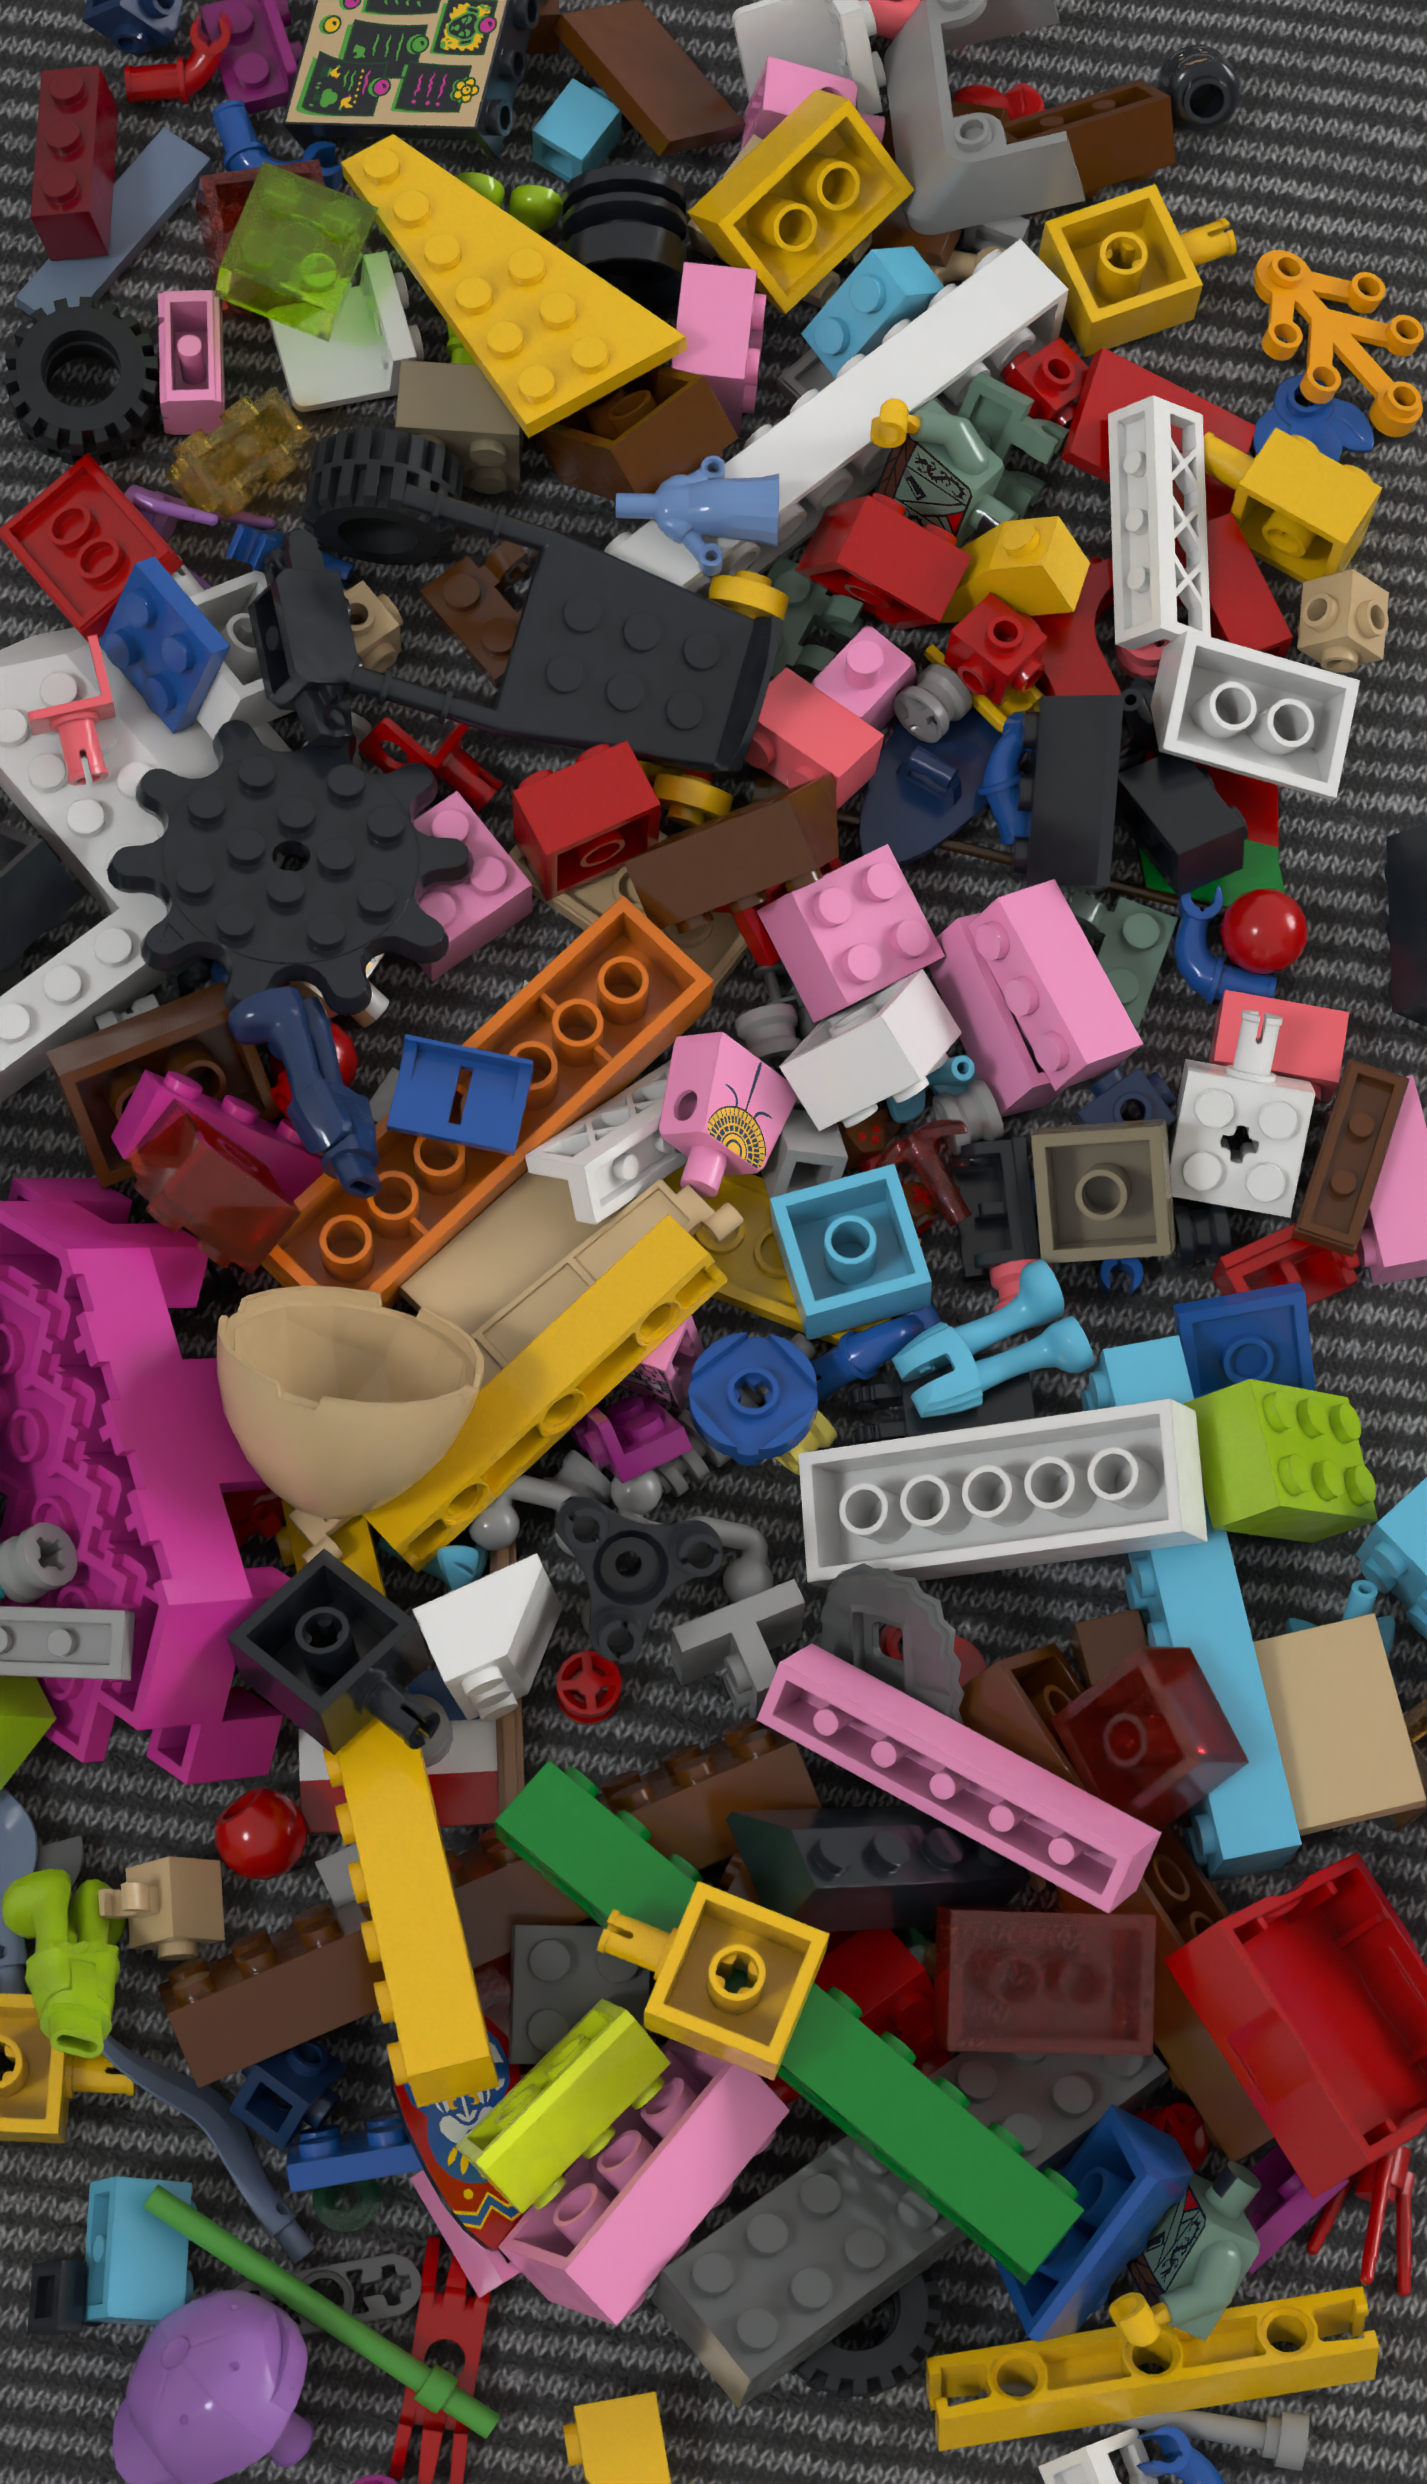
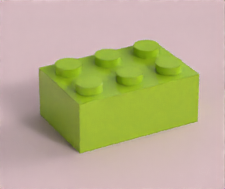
M1248 1379L1184 1403L1185 1406L1196 1411L1202 1484L1214 1530L1314 1543L1378 1521L1374 1505L1376 1485L1370 1471L1364 1464L1358 1440L1361 1436V1424L1356 1411L1349 1403L1348 1397Z

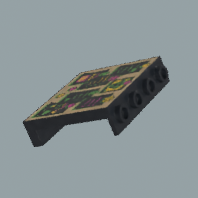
M315 0L282 124L304 151L315 142L326 141L331 143L333 136L386 138L394 134L398 138L476 140L490 159L499 160L504 136H507L512 128V105L517 85L524 79L526 73L525 54L531 30L536 28L539 22V0Z

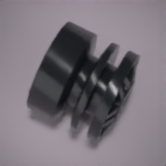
M611 165L591 169L572 178L562 190V238L566 241L563 246V252L654 315L677 306L680 299L684 262H687V246L683 243L686 238L687 229L686 190L678 179L661 170L639 165Z

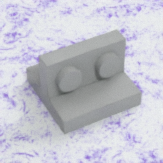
M795 1579L672 1628L671 1664L680 1685L683 1686L726 1668L728 1672L723 1674V1679L736 1710L739 1711L747 1707L751 1717L757 1718L777 1670L769 1650L801 1638L805 1601Z

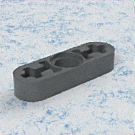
M385 2254L290 2272V2274L308 2286L319 2280H331L337 2283L344 2293L342 2309L366 2325L402 2318L411 2313L420 2301L422 2289L420 2273L412 2261L398 2254ZM387 2268H395L399 2278H410L411 2288L401 2292L400 2304L388 2306L385 2296L379 2294L363 2297L369 2309L368 2312L353 2314L355 2293L347 2277L348 2274L362 2272V2287L382 2282V2270ZM250 2280L241 2283L234 2289L244 2290L252 2294L260 2293L262 2298L273 2304L281 2302ZM296 2312L301 2321L298 2327L302 2337L326 2333V2331Z

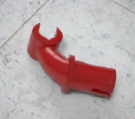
M224 11L221 12L219 16L221 34L214 37L212 41L202 31L200 13H198L190 28V39L194 49L189 58L185 59V56L177 57V63L126 65L124 68V78L128 103L136 104V102L181 99L182 105L189 104L190 98L199 92L215 74L220 65L223 51L232 37L233 25Z

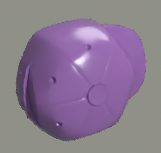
M220 2290L206 2294L179 2307L162 2318L160 2323L156 2324L138 2356L128 2381L126 2398L121 2403L114 2421L113 2455L116 2469L126 2483L212 2484L257 2462L266 2454L272 2458L276 2466L282 2468L292 2466L303 2458L313 2442L315 2433L314 2425L310 2419L301 2417L294 2412L305 2379L308 2361L307 2347L298 2325L286 2311L268 2300L244 2290Z

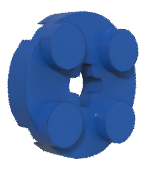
M748 1332L725 1336L711 1344L695 1362L688 1389L691 1421L698 1434L709 1446L724 1455L731 1456L739 1464L746 1466L757 1465L764 1459L778 1457L796 1447L806 1437L816 1418L818 1396L814 1368L806 1355L796 1345L783 1337L769 1334V1339L759 1336L748 1337ZM747 1385L750 1389L756 1390L764 1386L769 1391L764 1397L765 1405L760 1408L742 1406L740 1404L741 1393L739 1388Z

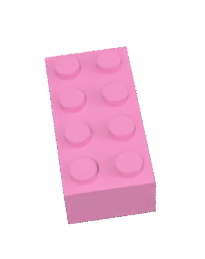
M670 2038L660 2049L671 2064L660 2074L665 2083L658 2093L637 2110L630 2105L611 2124L616 2132L608 2144L588 2160L580 2155L562 2174L567 2180L562 2190L543 2208L536 2210L531 2206L498 2246L550 2302L615 2326L624 2317L632 2314L639 2308L646 2297L649 2285L667 2263L672 2262L684 2252L689 2244L690 2234L711 2209L720 2205L729 2196L733 2188V2181L753 2156L758 2155L770 2145L775 2137L777 2126L790 2111L758 2074Z

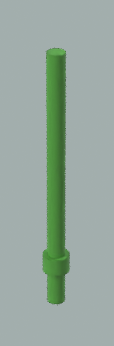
M159 2184L142 2208L415 2391L413 2399L433 2413L437 2414L440 2409L484 2439L490 2435L501 2415L456 2386L459 2378L436 2363L432 2368L428 2367Z

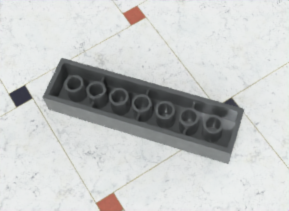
M1079 1967L927 2078L934 2082L940 2076L957 2087L970 2101L966 2111L985 2127H988L992 2122H996L1007 2129L1024 2146V2151L1020 2156L1042 2173L1046 2167L1057 2171L1067 2164L1111 2104L1130 2114H1134L1150 2102L1168 2069ZM847 2135L665 2267L660 2274L651 2300L739 2409L968 2237Z

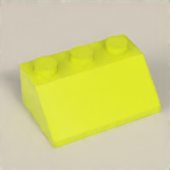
M601 1999L455 2148L520 2213L523 2214L531 2205L536 2210H539L546 2206L565 2186L567 2180L562 2174L580 2155L588 2160L608 2144L616 2132L611 2124L630 2105L637 2110L658 2093L665 2083L660 2074L671 2063L638 2021L626 2009Z

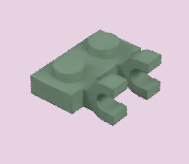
M982 372L974 377L957 415L970 420L983 443L1002 459L1004 466L1014 445L1047 465L1053 454L1057 455L1061 451L1069 433L1068 429L1052 421L1033 419L1027 416L1034 399ZM1004 468L993 497L1023 517L1027 513L1029 506H1034L1037 503L1046 482L1030 474L1020 471H1008Z
M779 555L767 577L772 580L771 587L788 595L790 601L782 624L769 683L787 667L811 684L818 674L836 657L835 652L813 644L803 646L813 626L816 625L825 629L837 638L849 643L863 626V619L859 617L863 610V602L845 595L837 594L830 597L832 594L830 591L795 572L798 563Z
M1076 891L1069 907L1084 935L1101 942L1096 957L1137 1031L1178 918L1121 896L1117 900L1113 912H1111L1097 899Z

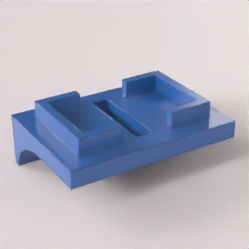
M405 1034L402 1061L388 1117L387 1130L514 1156L534 1072L533 1060ZM462 1069L472 1071L473 1073L461 1124L458 1125L449 1123Z

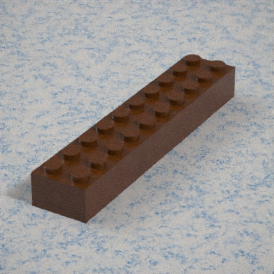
M757 1718L744 1720L730 1726L722 1732L723 1741L700 1750L698 1744H692L670 1752L662 1758L663 1767L639 1776L638 1771L634 1770L616 1775L601 1784L603 1793H600L595 1798L615 1816L622 1809L641 1822L652 1836L647 1843L666 1859L675 1853L690 1863L696 1870L732 1856L737 1850L739 1851L726 1821V1818L732 1811L822 1808L797 1743L765 1724H761V1722L757 1721ZM495 1828L478 1838L480 1846L457 1856H455L453 1850L445 1851L472 1969L511 1952L512 1924L574 1925L590 1918V1916L497 1839ZM353 1900L335 1909H331L328 1903L311 1907L296 1915L292 1919L294 1926L270 1937L266 1930L249 1934L230 1945L232 1953L208 1964L203 1957L195 1958L174 1967L167 1973L169 1981L157 1986L167 2016L198 2088L379 2010L374 1983L386 1980L382 1961L370 1964L360 1924L373 1920L369 1901L357 1904L356 1900Z

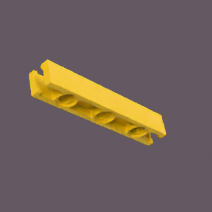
M667 1214L478 1392L474 1406L446 1455L418 1483L382 1508L362 1515L418 1573L437 1555V1550L446 1547L719 1290L728 1281L727 1277L714 1264L715 1260L710 1253L675 1219Z
M1363 2286L1226 2308L1205 2341L1176 2327L1170 2328L1165 2323L1160 2325L1161 2331L1158 2338L1152 2344L1145 2347L1129 2343L1123 2332L1119 2331L1116 2326L1073 2333L1042 2342L1031 2340L927 2357L926 2392L930 2410H935V2435L938 2450L945 2451L1127 2421L1159 2413L1187 2411L1374 2380L1380 2347L1375 2330L1363 2332L1365 2316H1368L1369 2313ZM1350 2332L1351 2337L1362 2336L1360 2339L1320 2340V2338ZM1277 2341H1288L1295 2344L1299 2350L1282 2352L1275 2349L1271 2344ZM1144 2363H1155L1162 2366L1165 2371L1159 2374H1147L1140 2371L1137 2367ZM1012 2381L1022 2382L1029 2385L1033 2391L1022 2397H1013L1003 2392L1000 2387ZM981 2389L986 2393V2398L948 2407L947 2398L977 2396Z

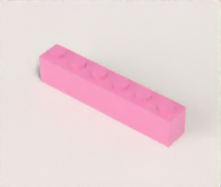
M813 1643L779 1662L757 1717V1721L1108 1914L1137 1890L1161 1835V1832Z

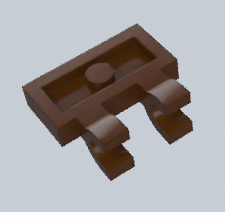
M504 541L488 556L485 564L480 568L467 555L420 590L422 602L496 689L501 686L522 609L516 612L500 592L529 573L528 566L523 562L527 559V553L520 545Z

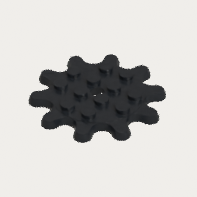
M231 720L224 723L215 734L213 751L218 760L219 767L212 774L203 778L188 779L165 769L149 770L143 775L136 786V801L140 808L155 816L162 823L164 834L153 843L121 848L112 857L107 868L109 882L117 890L125 893L152 894L161 899L166 906V917L153 926L141 942L140 948L143 961L152 969L159 971H172L196 958H209L217 961L225 968L228 974L223 1001L230 1012L240 1001L250 995L271 988H279L285 983L292 981H304L316 986L322 993L327 1006L337 1014L348 1016L364 1011L372 998L371 985L366 977L365 970L368 963L375 956L382 953H397L420 964H431L439 961L446 955L449 948V936L441 923L426 914L419 907V899L429 888L438 885L462 883L473 872L474 860L472 853L462 841L454 838L427 836L418 831L414 826L413 822L419 811L436 799L438 782L427 766L417 762L408 763L386 774H370L359 769L353 764V756L357 744L354 732L353 736L342 746L331 747L329 745L314 746L307 744L296 751H274L264 746L251 726L241 720ZM279 852L283 856L292 854L302 858L308 857V864L298 871L282 870L274 862L277 860Z

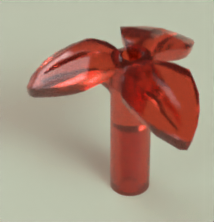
M941 1119L919 1127L908 1137L900 1139L889 1146L876 1162L873 1169L891 1164L896 1165L903 1161L912 1163L950 1228L972 1215L938 1157L941 1148L940 1137L968 1133L967 1126L963 1121Z

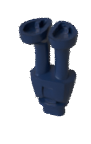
M294 987L271 988L252 994L240 1001L228 1015L227 1024L233 1037L242 1045L266 1044L270 1053L283 1062L292 1096V1101L286 1111L307 1152L322 1157L320 1162L323 1171L329 1177L339 1180L346 1193L359 1198H369L376 1195L382 1189V1184L375 1171L379 1163V1156L376 1146V1128L371 1107L366 1096L358 1095L343 1083L331 1031V1021L322 1001L317 997H308L303 1000L298 988Z

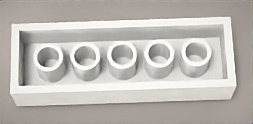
M1173 1399L798 1453L807 1582L826 1589L829 1588L842 1571L862 1563L872 1568H888L896 1575L913 1577L917 1581L1208 1542L1196 1411Z

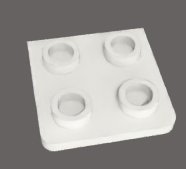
M762 0L740 7L733 13L732 22L749 101L769 56L851 79L857 84L856 110L860 113L871 115L883 112L878 88L886 86V76L877 51L871 52L869 36L876 35L877 28L868 0Z
M387 251L363 255L360 286L278 300L270 305L269 321L292 405L296 410L309 412L398 395L401 360H424L423 343L417 325L408 326L403 310L409 307L405 278L402 272L393 273Z

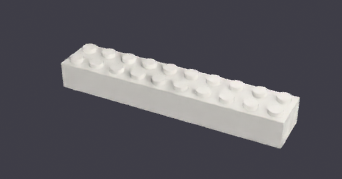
M1021 239L1004 252L1000 249L993 250L979 262L970 278L958 287L955 284H949L940 290L931 300L928 309L912 322L906 318L894 325L885 335L882 345L866 357L860 353L848 360L839 370L836 380L820 392L817 389H811L802 395L791 408L790 415L774 427L771 424H766L756 430L746 441L744 450L727 463L724 461V479L764 477L779 473L778 548L761 543L701 535L707 544H717L722 549L723 566L722 571L717 575L735 576L737 570H745L762 575L773 566L778 555L785 557L814 534L827 506L863 497L875 488L891 448H883L874 444L870 438L871 422L873 418L880 416L881 405L891 398L900 399L908 406L909 414L913 415L916 410H920L932 399L948 413L957 416L974 377L980 372L1004 383L1005 381L1000 377V373L1014 357L1025 350L1032 356L1059 338L1069 289ZM650 519L647 524L633 534L630 531L621 533L604 550V552L707 597L713 576L702 573L699 568V562L683 543L678 544L669 539L659 529L654 519ZM710 558L708 561H715V559Z

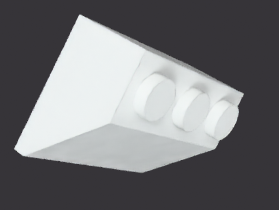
M1187 630L1162 649L1151 702L1158 750L1268 783L1334 800L1337 798L1360 680Z
M536 1553L412 1610L441 1677L467 1720L469 1721L480 1716L482 1722H488L503 1717L518 1707L516 1699L529 1693L562 1606Z

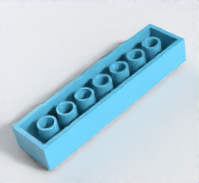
M1179 1335L1103 1349L1094 1372L1089 1373V1389L1082 1390L1083 1411L1164 1399H1173L1184 1405L1185 1402L1194 1399ZM1203 1489L1208 1542L1128 1553L1132 1574L1125 1575V1588L1130 1609H1138L1139 1612H1142L1147 1633L1146 1639L1159 1683L1162 1699L1154 1702V1710L1160 1736L1162 1739H1172L1177 1763L1169 1765L1173 1794L1177 1803H1187L1192 1827L1184 1829L1185 1845L1197 1864L1202 1867V1871L1208 1881L1214 1882L1282 1868L1302 1845L1227 1532L1212 1528Z

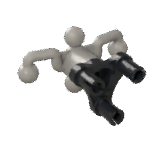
M653 1469L624 1483H621L614 1476L611 1483V1497L614 1504L619 1508L618 1512L609 1509L591 1496L579 1494L575 1489L567 1485L521 1475L468 1525L471 1538L479 1547L489 1551H499L509 1547L516 1540L520 1531V1519L517 1511L512 1507L513 1499L556 1509L554 1523L555 1538L558 1546L566 1554L577 1559L587 1581L590 1598L585 1602L581 1611V1623L584 1631L588 1634L593 1649L601 1657L611 1662L619 1661V1664L628 1663L639 1655L646 1627L656 1609L670 1593L694 1577H707L717 1571L723 1559L722 1546L742 1550L741 1557L735 1559L727 1566L723 1575L724 1591L733 1603L774 1587V1576L771 1568L766 1563L768 1544L765 1536L758 1529L749 1525L707 1516H693L682 1522L666 1524L644 1518V1514L650 1512L658 1505L662 1496V1484L659 1476ZM631 1551L639 1555L637 1563L632 1568L626 1571H617L615 1563L621 1553Z

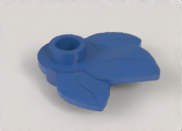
M1304 374L1291 376L1278 386L1273 399V408L1257 420L1256 430L1252 439L1255 455L1257 456L1274 429L1278 428L1289 435H1299L1307 438L1315 444L1320 453L1336 462L1340 458L1342 449L1354 453H1369L1372 451L1374 444L1371 425L1365 414L1356 405L1336 398H1332L1331 401L1325 404L1314 403V405L1309 407L1299 405L1295 401V397H1304L1300 390V381ZM1314 379L1318 384L1326 386L1322 381Z

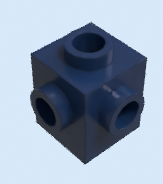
M87 0L82 22L110 39L119 50L138 56L174 40L181 24L179 14L183 0Z
M1118 1066L1089 1087L1096 1098L1074 1113L1081 1125L1124 1122L1120 1114L1121 1106L1124 1102H1132L1139 1109L1140 1115L1138 1120L1166 1119L1168 1126L1176 1120V1117L1169 1108L1176 1104L1177 1100L1156 1072L1146 1077L1139 1067L1126 1075L1122 1068Z
M312 2039L242 2069L241 2074L247 2079L231 2104L229 2111L280 2150H283L308 2124L317 2130L330 2117L341 2100V2097L333 2090L347 2066L329 2054L321 2044Z

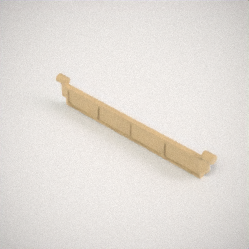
M661 1178L470 1335L475 1340L484 1358V1375L479 1391L667 1214L675 1219L691 1236L703 1227L719 1243L744 1222L739 1212L728 1202L715 1212L689 1184L675 1194ZM297 1509L288 1515L290 1521L312 1545L310 1549L301 1555L306 1564L324 1548L337 1559L343 1556L338 1545L330 1536L352 1518H319Z

